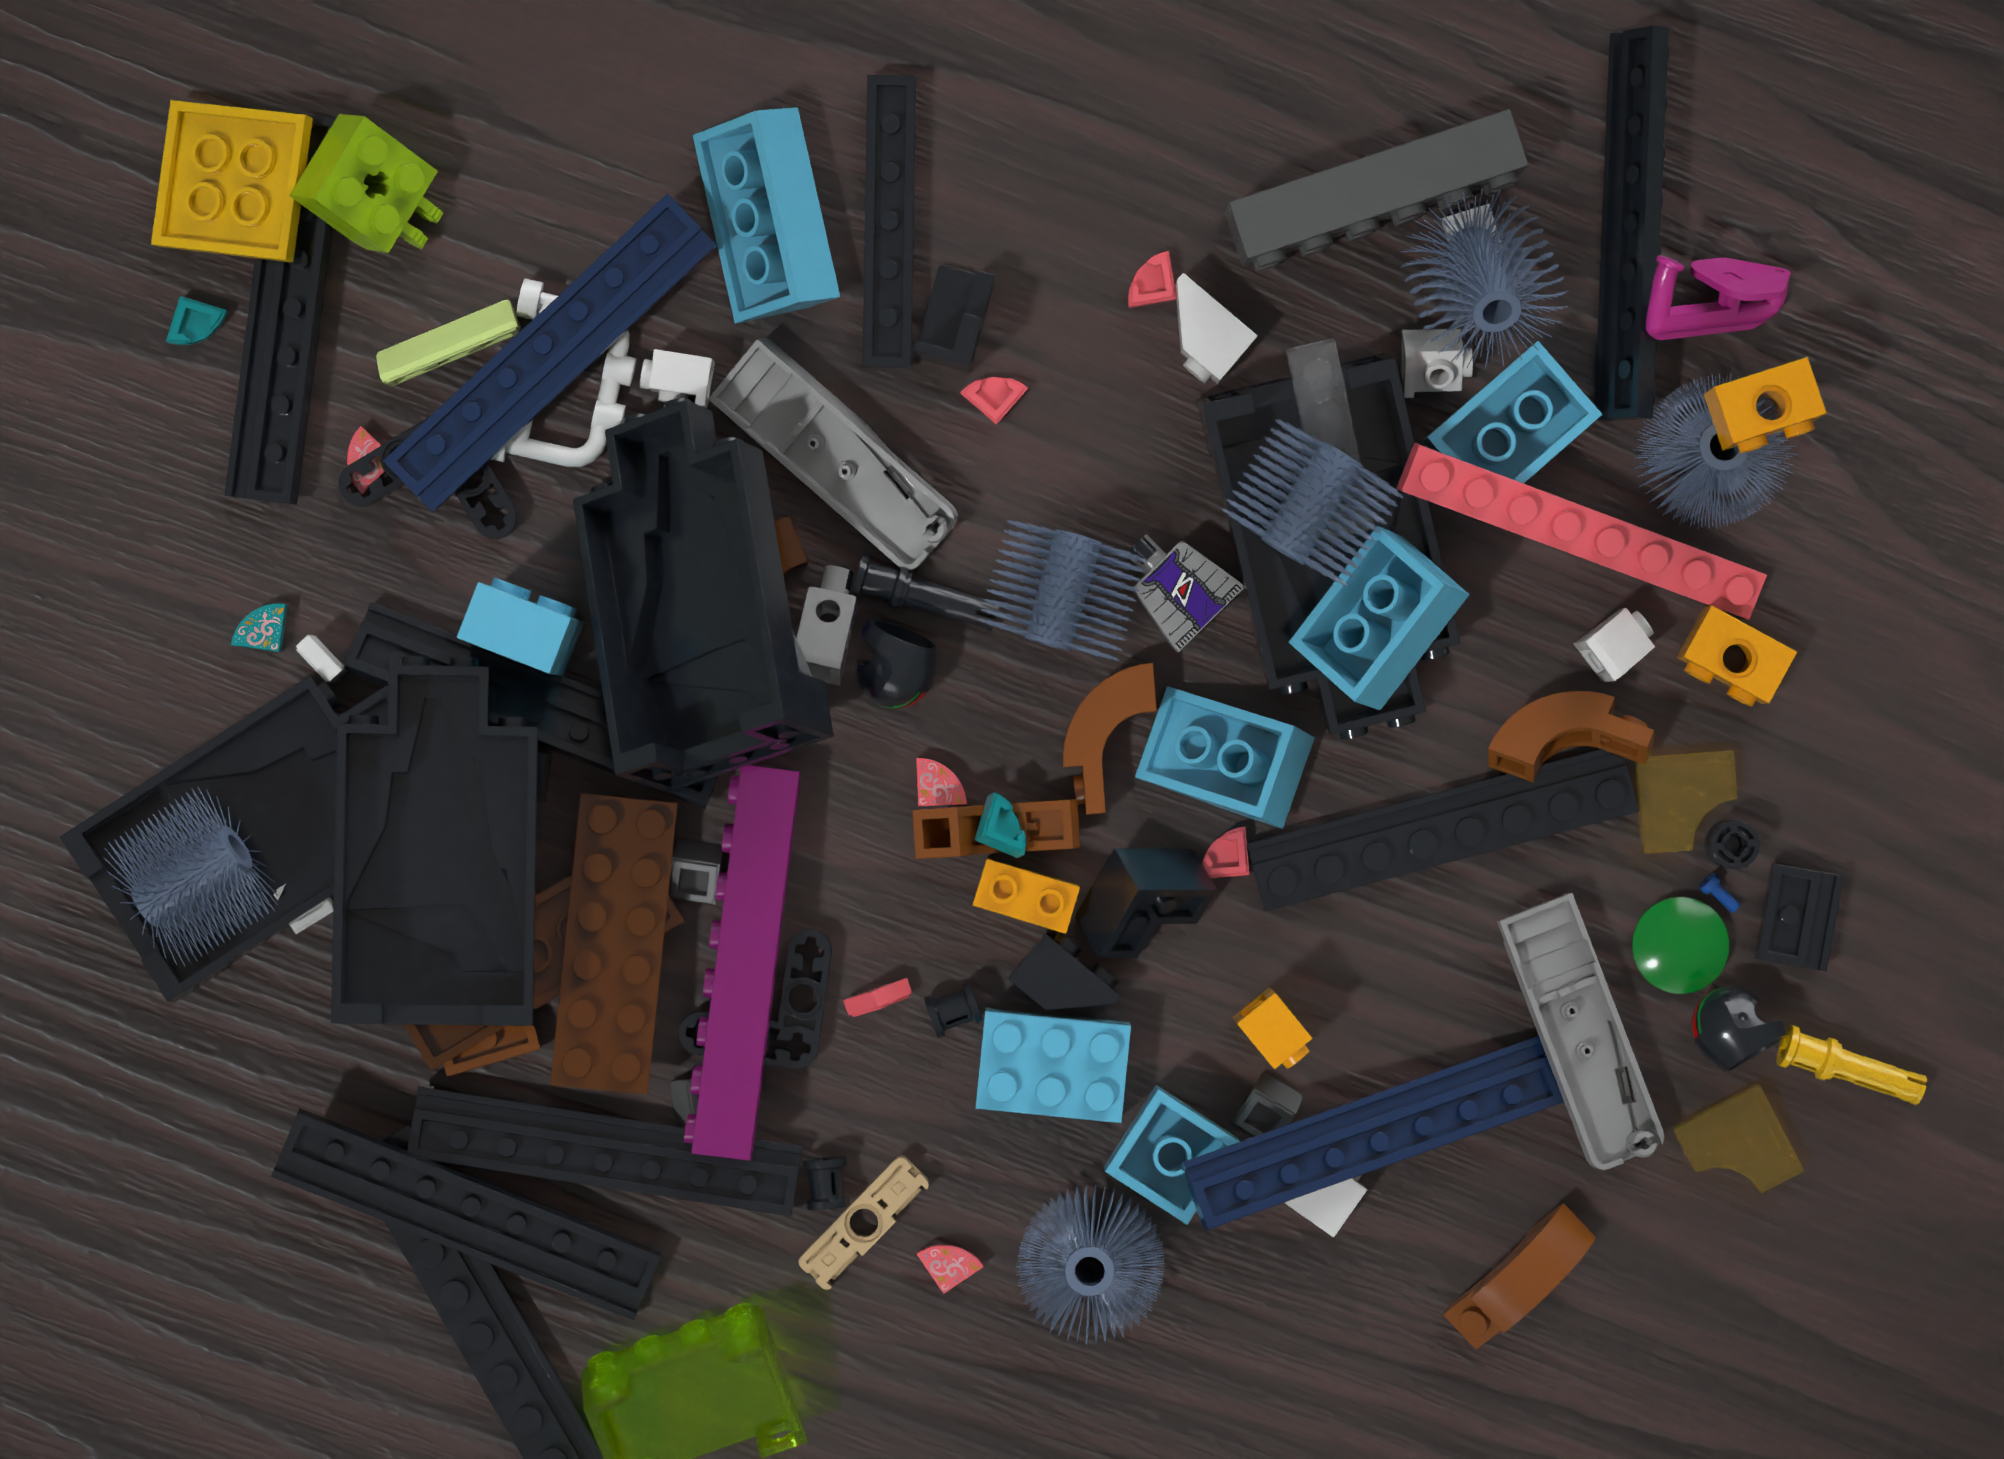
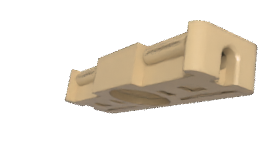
M897 1156L800 1256L799 1266L806 1273H810L821 1288L825 1290L831 1289L833 1284L829 1280L831 1278L835 1280L858 1256L857 1251L863 1256L897 1220L893 1214L898 1215L922 1191L921 1185L926 1190L928 1189V1178L905 1156ZM869 1209L877 1216L878 1227L871 1235L861 1236L852 1230L850 1218L857 1210Z

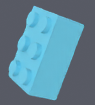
M1537 341L1534 345L1539 350L1533 345L1530 346L1422 442L1428 448L1525 483L1603 414L1541 343Z
M1377 526L1376 528L1381 530V533L1373 531L1370 535L1376 542L1366 540L1364 544L1370 549L1365 550L1361 547L1357 552L1365 559L1362 560L1355 556L1352 558V561L1359 566V569L1357 567L1354 568L1350 564L1345 568L1354 577L1352 578L1343 573L1339 575V578L1343 579L1348 586L1335 581L1289 643L1354 702L1381 710L1470 594L1403 536Z
M495 577L491 585L478 582L457 638L543 672L564 676L584 625L583 621L574 618L577 609L541 595L537 603L529 601L532 591Z
M985 1008L975 1109L1121 1123L1131 1032L1130 1022Z

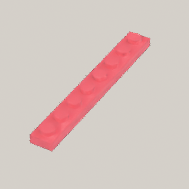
M1417 443L1413 444L1396 488L1405 493L1696 601L1712 605L1750 620L1767 577L1762 572Z

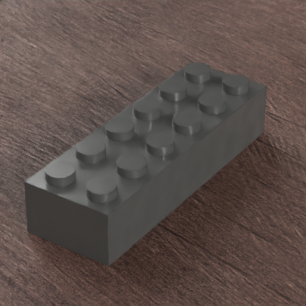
M1508 109L1229 202L1224 214L1242 268L1254 265L1256 272H1261L1283 264V260L1287 258L1286 254L1300 250L1302 257H1306L1329 249V245L1333 243V238L1346 234L1348 242L1372 235L1376 233L1375 229L1380 227L1379 223L1392 219L1394 227L1415 221L1422 217L1421 214L1426 212V207L1438 204L1441 211L1448 210L1450 208L1445 197L1450 207L1454 208L1458 206L1457 201L1459 206L1465 204L1464 195L1467 203V199L1473 196L1472 192L1484 188L1486 196L1514 187L1513 183L1520 181L1518 176L1528 166V162L1511 111Z

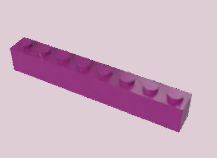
M748 765L741 768L740 776L731 775L728 804L736 805L734 824L725 823L722 839V852L730 853L728 872L719 871L715 895V900L724 901L722 919L712 920L709 941L710 949H718L715 969L706 968L703 997L711 998L709 1017L700 1016L697 1033V1045L705 1046L703 1066L694 1065L690 1094L699 1095L697 1113L687 1114L684 1143L692 1144L691 1154L752 1161L801 780L799 771Z

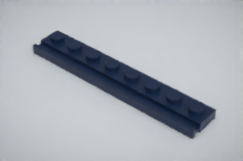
M667 193L383 461L434 513L717 247V244L707 236L701 227Z
M1537 1036L1184 1161L1180 1166L1187 1177L1188 1187L1203 1229L1207 1231L1559 1105L1564 1100L1542 1047L1541 1040Z

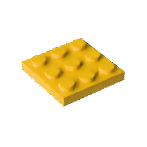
M170 100L151 245L293 263L301 204L289 195L306 169L313 118L304 114Z

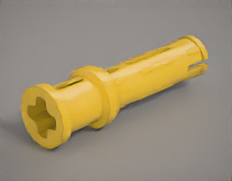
M1790 1024L1787 1027L1788 1035L1780 1041L1776 1058L1778 1066L1786 1068L1789 1065H1793L1814 1072L1815 1078L1823 1081L1826 1079L1830 1080L1832 1077L1843 1079L1856 1085L1900 1098L1914 1105H1918L1924 1096L1926 1085L1923 1084L1927 1082V1076L1909 1072L1842 1049V1044L1838 1043L1836 1039L1829 1037L1824 1041L1800 1033L1799 1027Z

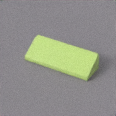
M503 300L378 352L376 359L382 382L393 387L516 336L522 328L512 303L509 300Z

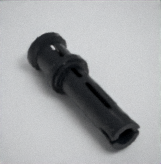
M862 554L850 595L858 597L860 594L878 598L889 602V608L897 609V607L902 609L903 604L984 628L989 632L992 631V625H988V623L981 622L978 619L995 622L994 618L978 614L976 611L988 609L995 612L998 611L999 606L986 602L985 598L914 578L912 577L913 571H909L907 568L893 569L871 562L870 556Z

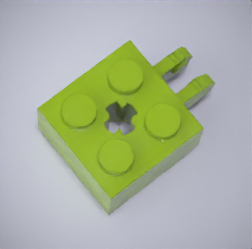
M339 114L289 195L355 244L367 250L385 253L390 252L398 237L417 248L422 249L428 238L422 231L408 223L414 211L424 220L436 224L443 215V212L423 197L438 171L365 116Z

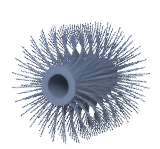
M1482 188L1477 217L1475 195L1474 227H1472L1468 203L1471 227H1469L1465 195L1464 203L1467 223L1457 201L1464 229L1461 228L1445 197L1459 231L1457 232L1448 219L1447 221L1454 231L1445 220L1439 219L1452 231L1453 236L1443 227L1441 228L1449 236L1433 225L1431 226L1436 230L1415 221L1442 235L1448 241V244L1439 239L1441 241L1439 242L1423 233L1421 234L1430 239L1418 236L1420 238H1411L1434 242L1447 247V249L1443 250L1437 246L1441 250H1436L1432 247L1430 248L1433 250L1418 245L1417 247L1423 249H1405L1410 251L1401 252H1430L1442 256L1431 257L1432 259L1423 258L1425 261H1409L1416 263H1405L1401 267L1426 263L1437 265L1426 269V271H1420L1422 273H1414L1416 275H1410L1405 278L1406 282L1418 276H1435L1428 283H1424L1425 285L1412 288L1413 290L1409 292L1411 294H1415L1422 288L1439 287L1429 297H1424L1414 302L1416 306H1420L1422 303L1424 304L1432 299H1443L1433 310L1421 312L1422 314H1419V317L1429 316L1432 312L1448 311L1439 321L1424 326L1423 329H1430L1436 325L1438 326L1440 323L1443 324L1444 322L1455 320L1445 332L1429 340L1431 342L1437 338L1439 339L1446 333L1448 335L1449 332L1464 326L1459 335L1442 349L1444 351L1448 346L1454 345L1457 339H1459L1458 344L1464 334L1466 335L1469 330L1471 333L1472 328L1475 327L1471 337L1458 354H1461L1465 347L1467 348L1470 340L1471 347L1475 335L1476 345L1478 331L1481 329L1482 336L1470 362L1476 352L1475 361L1482 341L1481 357L1487 331L1488 352L1485 364L1486 369L1491 339L1493 362L1494 332L1498 355L1497 332L1499 334L1503 367L1501 335L1510 356L1503 330L1507 331L1517 350L1509 327L1512 328L1523 344L1524 342L1514 328L1539 350L1514 323L1517 326L1520 325L1532 338L1534 337L1521 324L1530 330L1533 328L1552 337L1527 324L1520 315L1531 321L1526 317L1528 316L1546 326L1547 324L1537 319L1562 323L1532 316L1522 312V309L1529 311L1528 309H1533L1541 313L1536 309L1554 310L1563 309L1568 306L1544 307L1526 303L1566 294L1565 292L1550 295L1531 294L1543 287H1547V285L1561 282L1560 280H1563L1564 276L1551 282L1532 283L1544 273L1552 272L1550 270H1556L1555 268L1559 266V264H1554L1547 270L1530 271L1535 264L1543 262L1540 260H1547L1546 258H1551L1554 255L1552 252H1549L1538 259H1525L1535 248H1542L1549 243L1547 240L1540 241L1533 247L1531 245L1530 247L1519 248L1530 236L1543 233V229H1535L1530 235L1525 234V236L1511 239L1520 228L1538 219V217H1533L1532 219L1530 217L1526 222L1524 221L1521 225L1519 224L1518 227L1515 228L1514 226L1512 230L1503 233L1507 225L1526 209L1525 207L1520 208L1509 219L1510 213L1506 222L1503 224L1502 221L1498 229L1496 225V230L1492 232L1496 222L1508 208L1506 205L1496 219L1499 210L1498 206L1494 221L1491 224V213L1489 228L1486 230V221L1498 195L1492 207L1491 201L1485 218L1486 202L1481 227L1480 203ZM1478 215H1479V226L1477 227V221H1478ZM1488 332H1491L1488 346Z
M1712 375V388H1713V387H1714V381H1713V375ZM1708 376V391H1709V389H1711V388H1710V382H1709V376ZM1697 380L1696 388L1694 385L1691 392L1687 386L1685 388L1687 394L1686 392L1684 394L1681 388L1673 393V395L1675 394L1678 397L1677 393L1679 392L1682 396L1681 399L1678 397V399L1676 398L1673 401V396L1670 394L1667 399L1672 401L1671 404L1666 399H1663L1665 403L1660 402L1661 405L1659 406L1667 412L1664 413L1660 410V413H1656L1664 419L1660 418V421L1653 418L1652 420L1656 423L1650 421L1660 428L1648 423L1646 424L1660 431L1658 433L1665 436L1646 431L1658 437L1642 433L1652 438H1640L1648 439L1644 441L1648 443L1644 444L1663 447L1640 445L1655 448H1637L1657 451H1637L1654 452L1641 454L1663 455H1638L1655 457H1635L1652 459H1647L1650 461L1644 462L1648 463H1642L1634 469L1655 466L1640 475L1643 476L1672 468L1653 477L1643 484L1645 485L1683 468L1682 471L1655 487L1657 488L1685 472L1651 501H1654L1678 485L1660 506L1662 507L1672 501L1670 506L1674 505L1678 510L1684 506V513L1687 509V515L1689 508L1691 507V512L1695 502L1691 514V524L1694 516L1695 525L1696 516L1699 514L1698 528L1702 505L1701 527L1706 506L1705 526L1708 511L1709 529L1712 506V527L1714 517L1717 529V513L1719 524L1721 523L1722 513L1723 524L1725 517L1728 526L1727 513L1730 522L1732 520L1734 522L1736 518L1739 522L1738 513L1741 519L1743 517L1747 518L1742 513L1743 509H1747L1746 514L1748 517L1751 514V510L1752 512L1755 510L1751 503L1752 500L1759 508L1757 500L1760 499L1763 502L1767 498L1770 499L1762 491L1761 487L1768 492V495L1774 497L1769 492L1771 490L1765 485L1772 489L1775 488L1769 483L1779 487L1773 482L1775 481L1774 479L1768 477L1771 476L1779 479L1771 473L1778 474L1766 469L1785 474L1768 466L1787 471L1784 468L1777 467V465L1789 463H1785L1784 460L1765 457L1789 459L1773 456H1793L1772 454H1792L1776 452L1787 450L1767 449H1791L1773 447L1795 446H1776L1780 445L1779 443H1784L1781 441H1787L1784 440L1786 436L1774 438L1784 432L1782 431L1767 436L1768 443H1771L1768 444L1769 446H1764L1747 453L1740 454L1738 446L1722 450L1709 409L1706 406V400H1704L1703 389L1705 394L1707 392L1706 383L1704 385L1703 382L1701 383L1700 390ZM1700 397H1701V399H1702V401H1703V404H1704L1705 413H1704V410H1703V408H1702V406H1701ZM1764 399L1759 402V405L1756 404L1757 411L1766 402ZM1691 400L1693 401V403H1694V405H1695V407H1696L1697 412H1696L1695 409L1693 408L1692 403H1691ZM1697 401H1698V403H1699V405H1700L1701 412H1700L1699 408L1697 407ZM1686 402H1687V403L1689 404V406L1692 408L1693 414H1692L1691 411L1688 409V406H1687ZM1682 404L1686 407L1690 416L1685 412ZM1775 404L1768 407L1766 410L1760 412L1759 415L1762 417L1765 413L1772 409L1775 406ZM1667 405L1672 411H1668L1664 406ZM1678 407L1685 413L1686 418L1681 414ZM1677 414H1679V415L1683 418L1684 421H1682V420L1677 416ZM1673 416H1675L1677 419H1679L1680 422H1681L1683 425H1681L1680 423H1678V422L1674 419ZM1710 445L1717 450L1719 459L1711 453ZM1747 480H1749L1757 489H1755L1753 486H1751V485L1747 482ZM1745 483H1746L1748 486H1750V488H1751L1753 491H1751L1749 488H1747V486L1745 485ZM1743 487L1746 488L1750 496L1744 491ZM1739 488L1743 491V493H1744V495H1745L1747 501H1746L1745 498L1741 495V493H1740V491H1739ZM1736 491L1740 494L1742 501L1738 498ZM1724 492L1728 500V506L1724 498ZM1732 492H1733V494L1736 496L1738 505H1737V503L1735 502V500H1734V498H1733V496H1732ZM1728 493L1731 496L1732 504L1729 500ZM1720 494H1721V496H1722V498H1723V506H1722Z
M1284 423L1282 428L1293 433V436L1304 442L1300 440L1298 442L1282 432L1277 436L1302 453L1298 454L1277 440H1272L1270 442L1271 445L1294 460L1289 461L1276 451L1274 453L1270 449L1265 453L1270 455L1272 459L1280 462V465L1296 473L1288 472L1266 458L1260 457L1258 460L1261 461L1260 463L1271 468L1269 470L1281 475V478L1294 485L1290 486L1281 478L1278 479L1265 469L1262 470L1257 466L1253 470L1270 480V483L1286 490L1288 496L1280 489H1275L1267 482L1264 483L1255 476H1251L1248 473L1244 475L1250 481L1259 485L1258 487L1271 493V496L1283 501V503L1279 504L1273 498L1267 497L1257 489H1253L1240 481L1238 482L1242 485L1241 487L1260 498V501L1276 508L1274 510L1278 512L1275 513L1269 507H1264L1256 500L1253 501L1246 495L1233 491L1240 499L1249 503L1248 505L1261 511V514L1273 520L1269 522L1245 506L1242 507L1235 501L1227 500L1231 505L1238 508L1237 510L1264 525L1262 527L1267 528V530L1264 531L1258 525L1255 526L1245 518H1241L1227 509H1221L1229 514L1228 516L1249 528L1250 531L1261 536L1265 543L1302 565L1305 563L1324 576H1328L1334 581L1348 586L1343 579L1320 566L1321 564L1311 560L1308 556L1311 554L1322 563H1326L1335 570H1339L1343 574L1352 577V573L1333 562L1334 560L1319 553V550L1314 547L1316 546L1320 550L1323 549L1334 558L1337 557L1347 565L1350 564L1354 568L1357 567L1359 569V566L1354 564L1352 560L1331 548L1332 546L1320 541L1319 538L1323 537L1332 545L1335 544L1345 552H1349L1355 557L1364 560L1365 558L1354 551L1355 549L1328 533L1333 531L1358 547L1360 546L1365 550L1370 548L1355 539V536L1342 530L1343 528L1330 521L1333 519L1345 529L1348 528L1358 536L1361 535L1365 539L1371 540L1372 536L1355 526L1356 524L1339 516L1341 515L1339 513L1342 512L1343 516L1346 515L1353 521L1356 520L1357 524L1360 523L1369 530L1375 531L1377 529L1375 525L1353 511L1358 510L1377 522L1382 518L1377 516L1375 512L1367 509V506L1354 499L1358 498L1366 505L1369 504L1379 512H1384L1387 509L1386 507L1365 494L1368 492L1377 499L1380 498L1387 504L1390 503L1395 506V501L1389 499L1386 494L1375 488L1379 486L1394 495L1398 493V490L1389 486V483L1372 475L1374 473L1363 469L1360 463L1337 448L1323 441L1320 442L1318 439L1315 440L1301 429L1298 430L1289 423ZM1307 445H1309V446L1315 448V449H1314L1315 451H1313V450H1312L1311 448H1309ZM1293 461H1295V462H1297V463H1299V464L1305 466V467H1303L1304 469H1302L1300 466H1298V465H1297L1296 463H1294ZM1360 479H1363V480L1367 479L1369 482H1371L1372 484H1374L1376 487H1374V486H1372V485H1370V484H1368V483H1366V482H1364V481H1362V480H1360ZM1353 484H1355V485H1356L1357 487H1359L1361 490H1359V489L1353 487ZM1342 501H1343L1344 503H1346L1347 505H1349L1351 508L1354 507L1355 509L1352 510V509H1350V508H1348V507L1342 505V504H1341Z
M1011 521L1009 524L1016 525V527L1026 529L1029 532L1042 534V536L1050 537L1052 540H1046L1035 535L1031 536L1019 531H1011L1009 535L1030 541L1033 544L1050 547L1048 548L1049 551L1011 540H1003L1002 542L1012 545L1011 547L1023 549L1022 551L1039 554L1036 556L1047 557V559H1038L1027 554L1023 555L1003 550L1001 553H1005L1004 555L1015 559L1027 561L1026 563L1043 566L1041 568L1044 569L1040 570L1032 566L1028 567L1006 560L997 559L995 561L1007 567L1015 568L1018 571L1039 576L1041 580H1035L1008 571L994 570L993 572L1007 576V578L1019 580L1022 583L1035 585L1038 587V590L1000 580L991 579L990 581L1000 586L1011 588V590L1023 592L1026 595L1036 596L1035 600L993 589H987V591L1000 595L1003 598L1015 600V602L1032 605L1030 607L1033 608L1029 610L1005 602L1002 603L989 599L985 601L1007 610L1019 612V614L1028 615L1030 618L1028 620L998 611L981 610L1011 622L1024 624L1027 628L1024 630L1000 622L997 623L984 619L978 620L1000 629L1024 635L1025 639L1066 651L1073 649L1097 657L1120 660L1100 651L1073 644L1074 640H1080L1092 645L1095 644L1104 648L1122 651L1117 646L1109 645L1094 638L1081 636L1076 632L1080 630L1114 640H1124L1114 634L1079 624V621L1084 620L1098 626L1102 625L1111 629L1127 631L1128 629L1114 625V623L1086 616L1082 611L1128 621L1129 618L1111 613L1108 610L1095 608L1096 606L1087 605L1085 601L1089 603L1091 601L1115 609L1133 611V609L1127 606L1119 605L1120 603L1091 596L1088 590L1099 595L1103 594L1112 598L1116 597L1134 602L1137 600L1127 597L1128 595L1100 588L1102 586L1090 583L1098 582L1109 587L1113 586L1122 590L1137 591L1138 589L1124 585L1125 583L1096 576L1097 574L1094 571L1130 581H1137L1139 578L1121 573L1122 571L1105 568L1108 566L1097 565L1096 562L1137 571L1140 567L1118 561L1115 558L1101 556L1102 554L1099 552L1134 561L1145 562L1146 559L1140 558L1138 555L1126 553L1128 551L1110 548L1113 546L1102 545L1100 541L1058 529L1053 531L1030 523L1025 524L1019 521Z
M196 795L195 798H198L210 819L204 813L199 802L197 807L200 809L202 816L193 802L191 803L192 807L187 804L197 820L193 818L188 808L186 810L179 808L182 816L174 808V817L164 807L167 815L172 817L182 833L177 830L171 818L168 824L167 818L161 814L160 816L165 826L154 816L159 829L148 818L154 833L150 829L147 831L149 838L146 835L144 837V832L137 826L142 836V839L137 835L135 836L138 845L136 844L135 846L134 840L127 834L131 845H134L133 849L121 836L120 838L127 852L115 840L123 857L111 846L123 866L113 857L112 859L128 878L124 877L109 861L107 862L117 871V874L121 875L132 886L130 888L112 875L129 888L125 890L131 891V894L119 888L116 889L131 895L134 901L120 903L135 904L133 906H137L139 912L132 918L139 913L145 918L142 935L146 921L151 924L154 948L153 926L156 927V937L158 932L165 958L166 954L158 927H160L172 956L173 953L168 944L167 936L178 956L180 957L177 945L190 962L183 945L196 959L190 944L198 951L201 957L202 954L197 947L196 941H199V944L207 952L200 936L213 949L207 934L218 946L219 944L214 937L213 931L224 942L217 926L220 927L227 937L229 935L224 924L229 927L230 921L234 922V925L241 932L234 917L235 915L242 925L246 927L241 914L246 917L247 911L249 913H252L244 899L257 912L261 911L259 905L266 908L261 899L262 895L256 890L253 882L265 897L263 900L272 907L262 890L271 898L272 896L257 877L278 896L252 868L253 866L268 877L255 866L257 864L252 863V860L261 865L264 864L251 858L249 853L261 851L248 850L244 844L248 838L242 841L238 836L240 820L237 832L235 833L232 830L229 807L230 828L227 827L226 818L224 819L218 797L217 801L225 826H223L212 800L211 803L214 807L215 815L205 797L203 796L204 806ZM207 806L209 807V809H210L212 815L214 816L216 822L214 821V819H213L212 816L210 815ZM178 815H179V816L182 818V820L185 822L186 828H185V826L183 825V823H182V821L180 820V818L178 817ZM198 816L202 819V821L204 822L205 826H204V825L202 824V822L199 820ZM192 820L194 821L198 830L194 827ZM188 821L190 822L189 824L193 827L194 831H193L192 828L188 825V823H187ZM181 826H182V827L184 828V830L187 832L189 838H188L187 835L184 833V831L182 830ZM163 828H164V829L167 831V833L169 834V838H168V836L166 835V833H165V831L163 830ZM156 831L159 833V835L162 837V839L164 840L165 843H163V842L160 840V838H159L158 834L156 833ZM146 838H147V839L149 840V842L152 844L153 849L151 848V846H150L149 843L147 842ZM141 844H142V845L144 846V848L147 850V852L149 853V855H148L147 853H145V851L143 850ZM149 849L151 850V852H152V853L154 854V856L156 857V860H155V858L152 856V854L150 853ZM130 850H131V851L134 853V855L136 856L137 861H136V859L134 858V856L132 855V853L130 852ZM124 854L127 856V858H128L129 861L132 863V865H130V864L128 863V861H127V859L125 858ZM123 861L129 866L132 874L129 872ZM245 885H246V886L248 887V889L251 891L252 895L248 892V890L246 889ZM252 889L257 893V895L259 896L261 902L258 900V898L256 897V895L253 893ZM235 891H236V892L238 893V895L240 896L241 901L239 900V898H238L237 894L235 893ZM228 895H229V896L231 897V899L234 901L235 905H234V904L232 903V901L229 899ZM235 899L240 903V905H241V907L243 908L244 912H243V911L241 910V908L238 906V904L236 903ZM211 905H212L213 908L216 910V912L218 913V915L215 913V911H213ZM231 905L236 911L237 915L233 912ZM218 910H220V911L223 913V915H224V917L226 918L228 924L226 923V921H225L224 918L221 916V914L219 913ZM214 915H215V917L217 918V920H218V922L220 923V925L216 922V920H215V918H214ZM202 921H204V922L206 923V925H207L208 929L210 930L211 934H210L209 931L206 929V927L204 926V924L202 923ZM177 925H178L179 928L182 930V932L184 933V935L179 931ZM197 925H198V927L200 928V930H201V932L203 933V935L199 932V930H198V928H197ZM229 927V929L232 931V933H233L234 935H236L235 932H234V930H233V928H232V927H231V928ZM185 931H187V932L189 933V935H190L191 939L193 940L194 944H193L192 941L189 939V937L187 936V934L185 933ZM172 932H173V933L175 934V936L178 938V940H179V942H180L182 948L180 947V945L178 944V942H177L176 939L174 938Z
M1096 1184L1093 1194L1091 1228L1087 1186L1084 1193L1085 1217L1078 1186L1074 1196L1075 1207L1069 1191L1065 1201L1061 1194L1058 1195L1063 1209L1061 1210L1054 1203L1056 1206L1055 1210L1057 1211L1056 1215L1050 1206L1048 1207L1044 1203L1049 1210V1214L1056 1222H1050L1042 1213H1039V1217L1044 1222L1041 1223L1036 1220L1039 1223L1037 1225L1041 1228L1040 1230L1047 1235L1032 1227L1033 1229H1029L1033 1232L1027 1231L1034 1236L1031 1239L1023 1237L1028 1240L1026 1242L1043 1248L1030 1244H1021L1020 1246L1023 1247H1019L1023 1249L1019 1250L1023 1251L1019 1254L1024 1255L1017 1256L1024 1258L1018 1259L1039 1261H1018L1026 1263L1019 1264L1023 1266H1016L1021 1269H1028L1018 1271L1027 1272L1016 1274L1025 1275L1021 1277L1042 1274L1020 1280L1029 1279L1023 1281L1028 1283L1022 1284L1027 1285L1022 1288L1034 1285L1024 1289H1028V1291L1023 1292H1027V1295L1031 1294L1030 1296L1036 1294L1031 1297L1033 1301L1039 1297L1043 1298L1036 1303L1038 1305L1043 1304L1039 1309L1043 1306L1045 1307L1036 1319L1043 1314L1044 1310L1048 1311L1051 1315L1055 1312L1050 1332L1066 1310L1060 1325V1335L1077 1300L1067 1341L1084 1295L1077 1335L1078 1341L1086 1296H1088L1086 1345L1090 1324L1091 1298L1095 1342L1097 1343L1098 1333L1097 1310L1104 1341L1107 1337V1320L1113 1336L1116 1333V1326H1118L1124 1337V1328L1119 1318L1121 1317L1122 1320H1125L1129 1315L1132 1321L1136 1322L1137 1320L1139 1322L1131 1311L1133 1313L1138 1311L1143 1316L1145 1315L1135 1307L1137 1306L1135 1302L1140 1307L1144 1306L1147 1308L1144 1305L1146 1303L1142 1300L1143 1298L1133 1291L1146 1299L1154 1300L1150 1296L1157 1299L1152 1294L1157 1295L1155 1293L1158 1292L1155 1290L1158 1289L1153 1287L1155 1285L1141 1280L1155 1284L1163 1283L1158 1281L1163 1280L1158 1278L1162 1276L1157 1275L1164 1274L1157 1272L1164 1271L1156 1270L1163 1268L1141 1266L1164 1267L1161 1264H1165L1158 1263L1165 1260H1155L1164 1259L1156 1258L1164 1256L1157 1255L1164 1252L1153 1251L1137 1254L1159 1249L1154 1247L1161 1246L1160 1244L1152 1245L1162 1242L1153 1243L1160 1239L1149 1242L1160 1238V1236L1155 1237L1158 1236L1156 1234L1149 1237L1150 1235L1144 1237L1145 1235L1141 1236L1152 1229L1150 1226L1144 1230L1140 1227L1146 1222L1144 1221L1145 1219L1141 1222L1139 1221L1146 1211L1138 1214L1132 1210L1128 1214L1131 1197L1115 1219L1122 1204L1123 1193L1105 1228L1113 1202V1189L1098 1233L1105 1193L1104 1187L1097 1229L1094 1232ZM1030 1257H1039V1258H1044V1259H1036V1258H1030ZM1085 1257H1094L1101 1261L1103 1266L1098 1270L1091 1271L1083 1268L1079 1261ZM1028 1263H1047V1264H1028ZM1024 1266H1042V1267H1024ZM1046 1315L1044 1319L1047 1321L1051 1315Z

